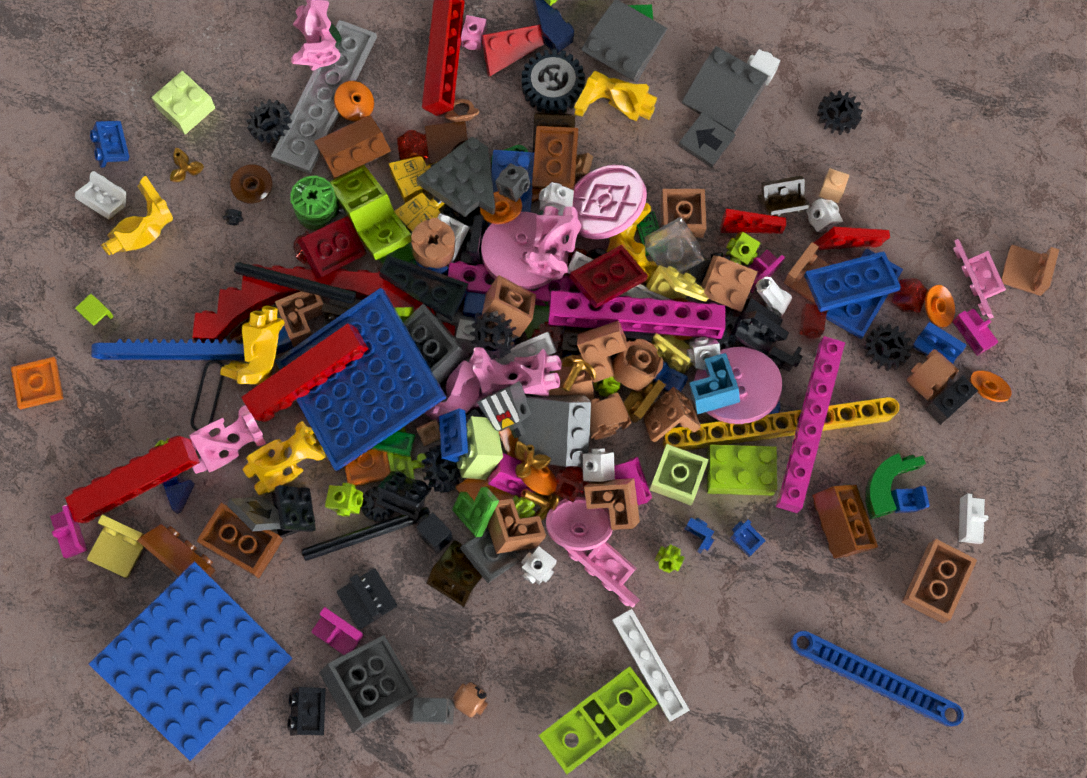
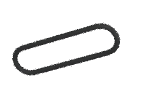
M209 361L204 367L190 421L191 427L195 431L199 430L194 425V418L207 368L213 363L223 367L224 364L221 361ZM223 375L220 377L208 425L212 423L224 378Z

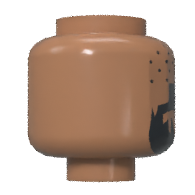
M472 682L466 685L463 683L453 697L455 708L470 718L475 716L476 713L481 715L488 705L485 702L487 693Z

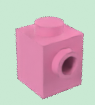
M466 15L461 34L462 47L469 50H482L481 35L486 34V19Z

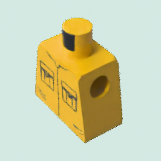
M421 156L389 163L390 173L404 203H407L420 193L424 195L429 193L417 184V178L436 163L426 166Z
M420 193L396 209L394 213L413 232L421 222L431 218H438L441 213L439 209L445 203L435 196L429 200L423 193Z

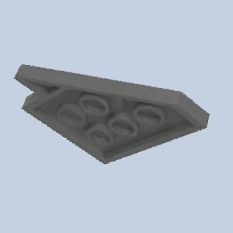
M470 137L417 178L419 186L464 217L478 206L492 215L495 214L488 147L474 137Z

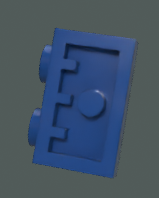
M121 121L95 122L93 130H90V140L95 144L94 156L96 161H99L100 168H105L107 162L128 161L129 153Z
M928 322L912 346L926 356L936 349L953 364L955 359L965 349L966 344L931 322Z
M460 408L439 416L442 458L455 463L460 461L461 455L468 453L465 410Z

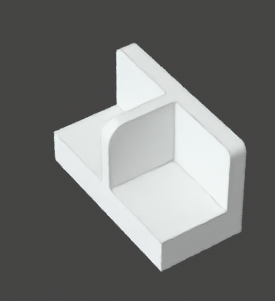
M969 493L960 498L958 542L983 543L984 522L988 520V516L984 515L985 499L972 498V494Z

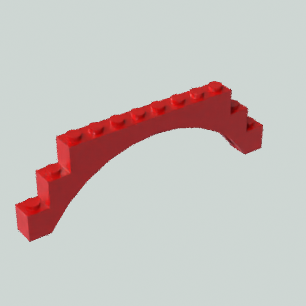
M252 264L257 267L353 291L356 293V298L361 300L382 288L394 307H413L415 312L423 304L381 278L380 271L378 273H371L367 270L351 272L340 268L317 279L313 270L300 266L291 269L279 265L263 267L262 265ZM243 276L241 290L234 287L220 289L217 314L208 310L202 311V313H195L192 338L195 342L200 339L202 343H205L207 339L211 343H214L215 339L221 342L241 322L249 318L251 312L259 311L264 306H271L275 304V301L298 293L300 290ZM427 306V308L436 316V311ZM441 322L456 338L455 326L450 323Z

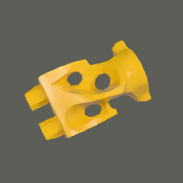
M594 71L588 77L586 86L574 106L576 109L575 115L583 117L591 103L604 97L610 99L608 104L624 113L629 119L637 121L639 116L650 120L655 110L654 105L657 97L648 93L649 86L647 84H633L616 78H608L604 74Z
M147 176L141 178L137 186L147 202L146 217L132 216L121 220L107 234L109 240L101 244L107 255L146 247L160 235L162 228L166 224L173 221L165 200L159 196Z
M645 203L640 216L631 226L621 233L608 238L609 246L607 252L622 245L648 275L647 280L644 281L646 284H648L659 264L656 261H648L646 259L645 245L635 242L634 234L637 230V225L651 211L649 203Z
M264 306L262 307V312L253 311L250 313V322L243 324L241 330L245 361H250V363L232 360L228 365L221 368L220 375L237 380V384L257 385L272 376L271 369L274 364L278 334L285 324L284 319L277 318L278 308Z
M303 421L296 425L295 434L288 440L282 442L280 439H276L246 457L248 463L242 470L249 478L254 477L256 474L259 477L260 481L254 485L258 495L275 492L276 486H286L303 472V469L296 465L303 459L310 458L317 461L323 460L326 457L311 427H307ZM290 447L292 449V454L289 458H287L288 448ZM271 449L275 451L273 457L269 456V452ZM288 467L291 468L292 473L285 476V469Z

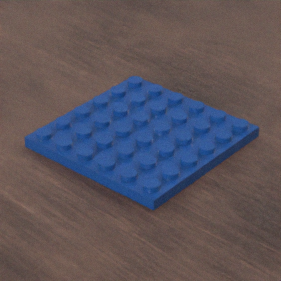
M379 288L275 360L281 370L347 323L358 329L369 348L360 359L349 362L345 365V369L330 375L325 383L314 386L306 396L296 399L334 470L337 471L447 398L382 288Z
M194 561L103 648L88 665L191 761L293 658Z

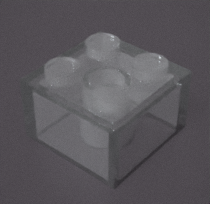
M682 217L644 237L645 248L657 266L661 265L666 268L671 266L678 270L679 273H683L704 261L703 249Z

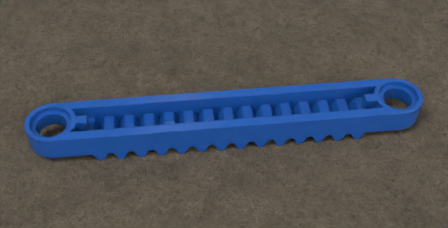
M119 339L117 343H94L91 348V357L101 360L245 361L244 344H238L236 340H232L229 344L226 339L222 343L218 339H215L214 343H211L209 339L205 343H202L200 339L196 343L192 339H189L187 343L183 339H180L178 343L174 339H171L170 343L165 339L161 343L157 339H154L152 343L148 339H145L143 343L139 339H136L134 343L131 339H127L126 343Z
M799 631L791 638V648L797 654L832 672L838 673L840 676L846 677L848 680L854 681L856 684L871 689L873 692L879 693L881 696L887 697L899 705L914 710L916 713L922 714L924 717L930 718L944 726H957L963 721L964 713L958 704L810 632ZM803 636L809 641L807 649L798 647V637ZM948 708H952L956 712L957 716L953 722L945 717V711Z

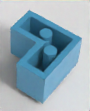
M726 353L706 358L705 366L708 377L689 383L691 397L697 414L740 402L739 387Z

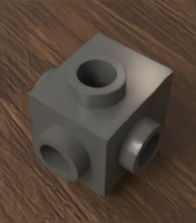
M511 163L505 170L501 171L495 181L499 194L515 202L531 185L527 170L522 166H516Z

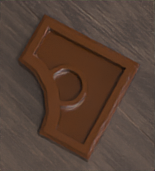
M465 121L425 126L429 165L439 162L468 140Z

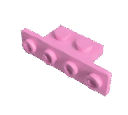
M957 239L954 241L956 247L953 248L957 258H962L965 264L961 267L966 278L970 277L973 282L970 285L973 295L979 296L981 300L978 306L982 315L987 314L992 319L994 316L986 299L1005 291L1006 288L989 251L968 259L961 242Z
M607 542L594 548L589 555L585 551L565 548L570 558L582 563L585 566L586 572L598 577L602 581L601 584L607 590H613L624 605L634 607L640 601L637 596L624 586V583L637 568Z

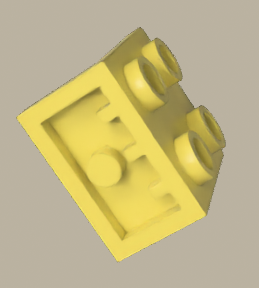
M659 265L646 285L649 291L670 299H685L687 295L707 302L709 299L704 293V288L695 282L696 278L689 273L681 274L671 266L666 268Z
M656 333L653 336L652 344L658 349L657 354L659 357L662 356V359L669 364L670 368L685 374L692 366L691 359L687 357V349H690V346L683 340H678L668 334L659 335Z
M102 515L98 523L104 528L87 560L124 578H128L144 548L137 541L144 534Z

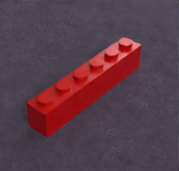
M465 0L433 1L422 109L436 116L454 109Z
M347 323L241 398L255 420L261 422L269 421L275 416V413L290 407L292 402L298 397L306 396L314 386L325 383L330 375L345 369L346 364L360 359L369 348L358 329Z
M179 435L168 439V443L151 448L146 455L134 457L129 461V464L112 469L110 474L104 477L101 476L93 479L88 486L74 489L72 491L73 494L65 497L74 522L86 524L199 464L200 461L191 439Z

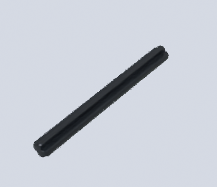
M237 262L234 266L235 274L349 304L354 303L356 299V293L346 289L242 262Z
M428 507L422 508L418 520L425 514L430 515ZM400 515L303 548L302 555L304 560L308 561L416 524L418 520L406 515Z

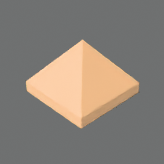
M436 419L416 428L424 446L440 439L439 424Z

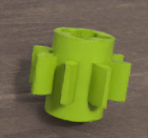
M613 376L593 383L595 390L599 391V395L605 397L616 393L620 388V382L615 381Z
M516 495L513 497L519 519L535 515V511L532 510L535 507L533 502L523 497L519 499Z
M672 544L666 548L661 546L655 558V561L659 562V569L668 573L673 570L679 571L685 559L684 556H680L681 549Z

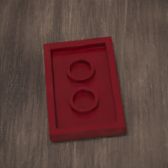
M348 216L297 240L317 279L367 254Z
M622 245L570 272L569 276L595 309L643 283L648 277L646 272Z

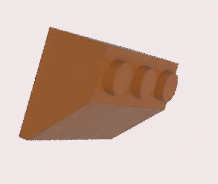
M371 115L314 141L332 179L391 152L381 130Z
M857 485L833 486L812 495L814 507L821 520V528L826 534L829 543L828 548L834 559L878 548Z
M160 524L137 540L177 576L194 561L209 576L216 571L211 567L213 561L204 554L201 557L194 552L197 548L188 540L183 543L178 538L180 533L172 526L166 528Z

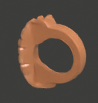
M458 99L454 101V106L460 103L467 104L469 106L467 114L458 115L451 110L446 113L445 118L453 122H466L475 118L479 114V110L474 108L473 103L469 100Z

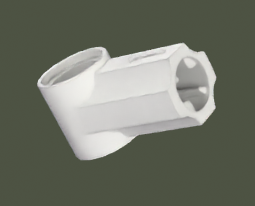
M764 277L756 284L757 292L767 303L765 308L778 317H782L792 300V296L780 289L771 277Z

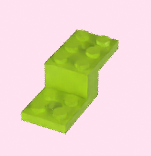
M365 165L330 182L334 188L337 200L344 208L359 238L375 260L385 257L411 242V233L394 213L387 193Z
M629 666L538 736L567 775L658 703ZM625 692L631 695L632 702L630 705L624 706L619 702L621 693ZM571 733L578 737V744L573 748L568 747L564 741L565 736Z

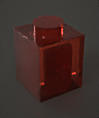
M806 303L802 309L799 334L805 335L806 338L810 339L820 338L825 331L827 310L819 312L817 305Z

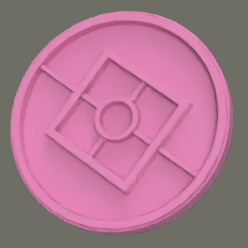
M608 165L593 170L575 184L572 207H575L577 210V219L581 223L578 235L588 239L609 238L621 233L636 221L645 206L647 191L642 178L635 170L623 165Z
M520 212L514 220L508 223H492L487 228L482 239L481 257L486 270L494 279L500 275L524 289L539 288L553 281L526 271L528 262L525 257L527 252L539 253V250L534 247L537 233L536 216L538 214ZM552 248L548 253L554 256L557 250Z
M731 347L720 350V354L726 353L739 387L740 402L706 413L717 420L732 424L750 423L768 415L778 404L782 393V377L777 365L767 355L751 348ZM698 369L694 381L707 378L706 370Z

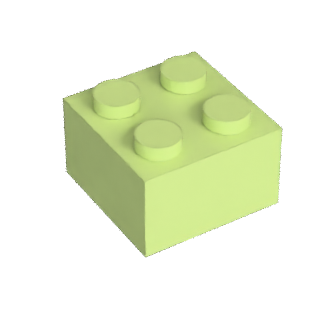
M183 71L151 97L156 108L185 135L215 109L211 96Z
M471 416L466 424L468 453L460 456L457 467L460 469L461 478L486 480L503 458L499 432L494 429L488 418Z
M666 444L650 491L691 506L709 459Z

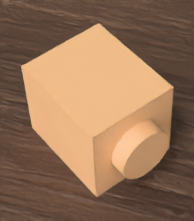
M829 168L819 197L839 203L849 174Z

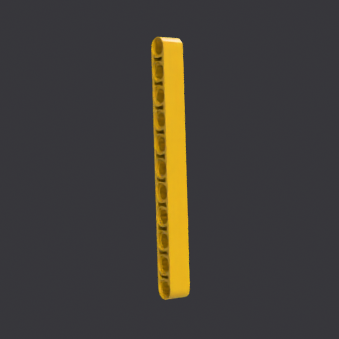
M886 397L831 405L828 407L826 415L828 422L824 423L822 431L890 421L898 413L899 403L894 398ZM883 406H888L891 409V414L886 413L883 410ZM861 409L868 410L870 417L863 415ZM801 410L768 414L759 420L744 424H732L723 421L700 424L701 428L696 432H693L688 427L672 428L665 434L663 446L665 448L666 444L687 451L708 448L710 445H729L795 435L798 424L797 418H799ZM840 412L847 413L849 419H843L840 415ZM776 421H782L786 428H778ZM754 425H762L764 432L757 431ZM734 427H739V428H741L742 431H743V434H742V435H737V434H735V433L733 432V428H734ZM711 431H719L722 437H713ZM690 434H698L700 441H693L690 438ZM668 437H676L679 443L676 445L671 444L668 441Z

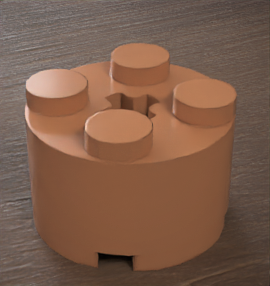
M438 218L423 221L417 225L411 235L413 256L421 266L440 269L452 261L455 253V235L451 227L445 222L440 221Z
M643 339L628 341L627 350L619 352L613 360L614 380L637 392L642 391L662 370L663 359L662 356L659 357L657 354L658 349L652 343Z
M936 349L928 354L926 362L923 364L919 362L911 370L912 374L907 379L909 384L927 401L934 399L948 386L949 377L953 380L959 372V369Z
M614 393L602 401L599 398L591 400L589 434L591 439L607 438L616 434V430L619 427H622V430L631 425L632 421L619 393Z

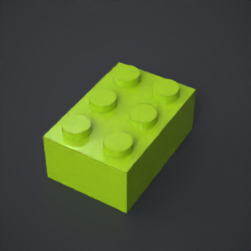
M709 446L707 450V459H709L707 463V494L773 496L778 490L777 446Z

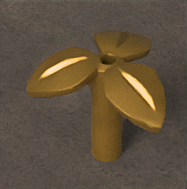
M175 148L173 160L180 168L171 172L170 181H183L186 178L187 171L192 176L197 175L203 170L204 165L197 161L187 164L189 161L187 154L181 149Z
M571 355L563 360L562 366L572 367L561 387L562 390L570 391L581 370H586L593 380L596 379L593 367L583 358Z
M517 441L515 456L518 460L524 461V463L517 465L515 468V474L518 478L528 477L531 474V465L535 469L540 470L550 463L551 458L547 455L538 454L534 456L533 445L529 444L526 446L524 443Z
M523 489L521 492V497L541 507L533 516H540L541 521L547 517L549 508L554 511L558 505L559 495L552 497V494H535L527 489Z

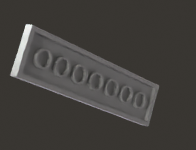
M341 20L336 25L342 38L338 45L340 58L329 66L319 67L313 71L290 117L292 123L287 124L290 129L283 131L285 136L280 137L271 156L272 160L308 174H311L320 155L314 141L330 134L339 117L334 104V94L337 88L344 82L357 80L377 39L376 33Z

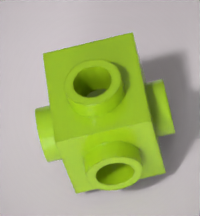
M740 232L736 235L735 239L731 238L726 246L728 251L725 255L730 256V261L740 265L751 264L754 258L757 257L758 253L756 250L760 242L746 233Z
M342 483V486L329 485L325 507L337 512L336 514L349 517L350 513L359 514L363 503V492L355 489L356 485L350 483Z

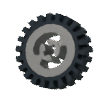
M552 49V54H549L548 50H544L543 56L538 52L536 53V59L531 57L529 64L526 63L524 70H522L523 95L525 94V100L527 102L530 101L532 108L536 105L539 112L545 109V113H550V110L558 113V110L561 109L565 113L567 112V107L573 109L574 104L585 87V73H583L582 65L579 66L577 58L573 60L572 54L569 53L566 56V51L561 50L560 54H557V49ZM544 76V82H539V80ZM567 81L565 87L562 88V82Z

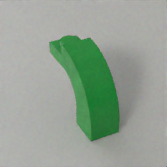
M898 453L886 459L875 469L867 482L865 490V503L870 520L891 514L897 509L891 494L892 481L897 475L922 468L926 464L923 456L915 457V455H909L901 459Z

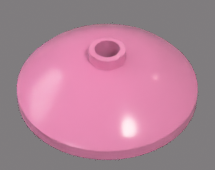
M571 497L559 501L554 511L550 509L546 517V529L552 540L558 545L571 550L584 551L597 548L609 539L613 531L611 530L608 508L587 509L585 497Z

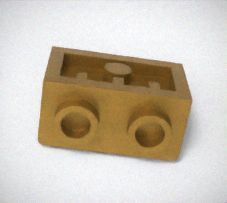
M657 380L655 383L651 382L640 392L634 389L630 392L623 403L631 421L636 423L644 416L666 384Z

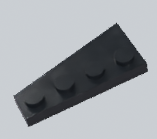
M389 255L380 270L381 278L450 321H453L468 290V283Z

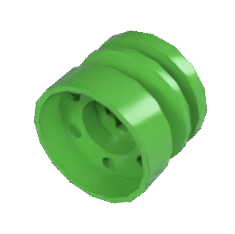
M306 176L293 186L290 194L291 204L299 223L306 229L317 231L325 227L338 214L339 204L334 188L325 178Z

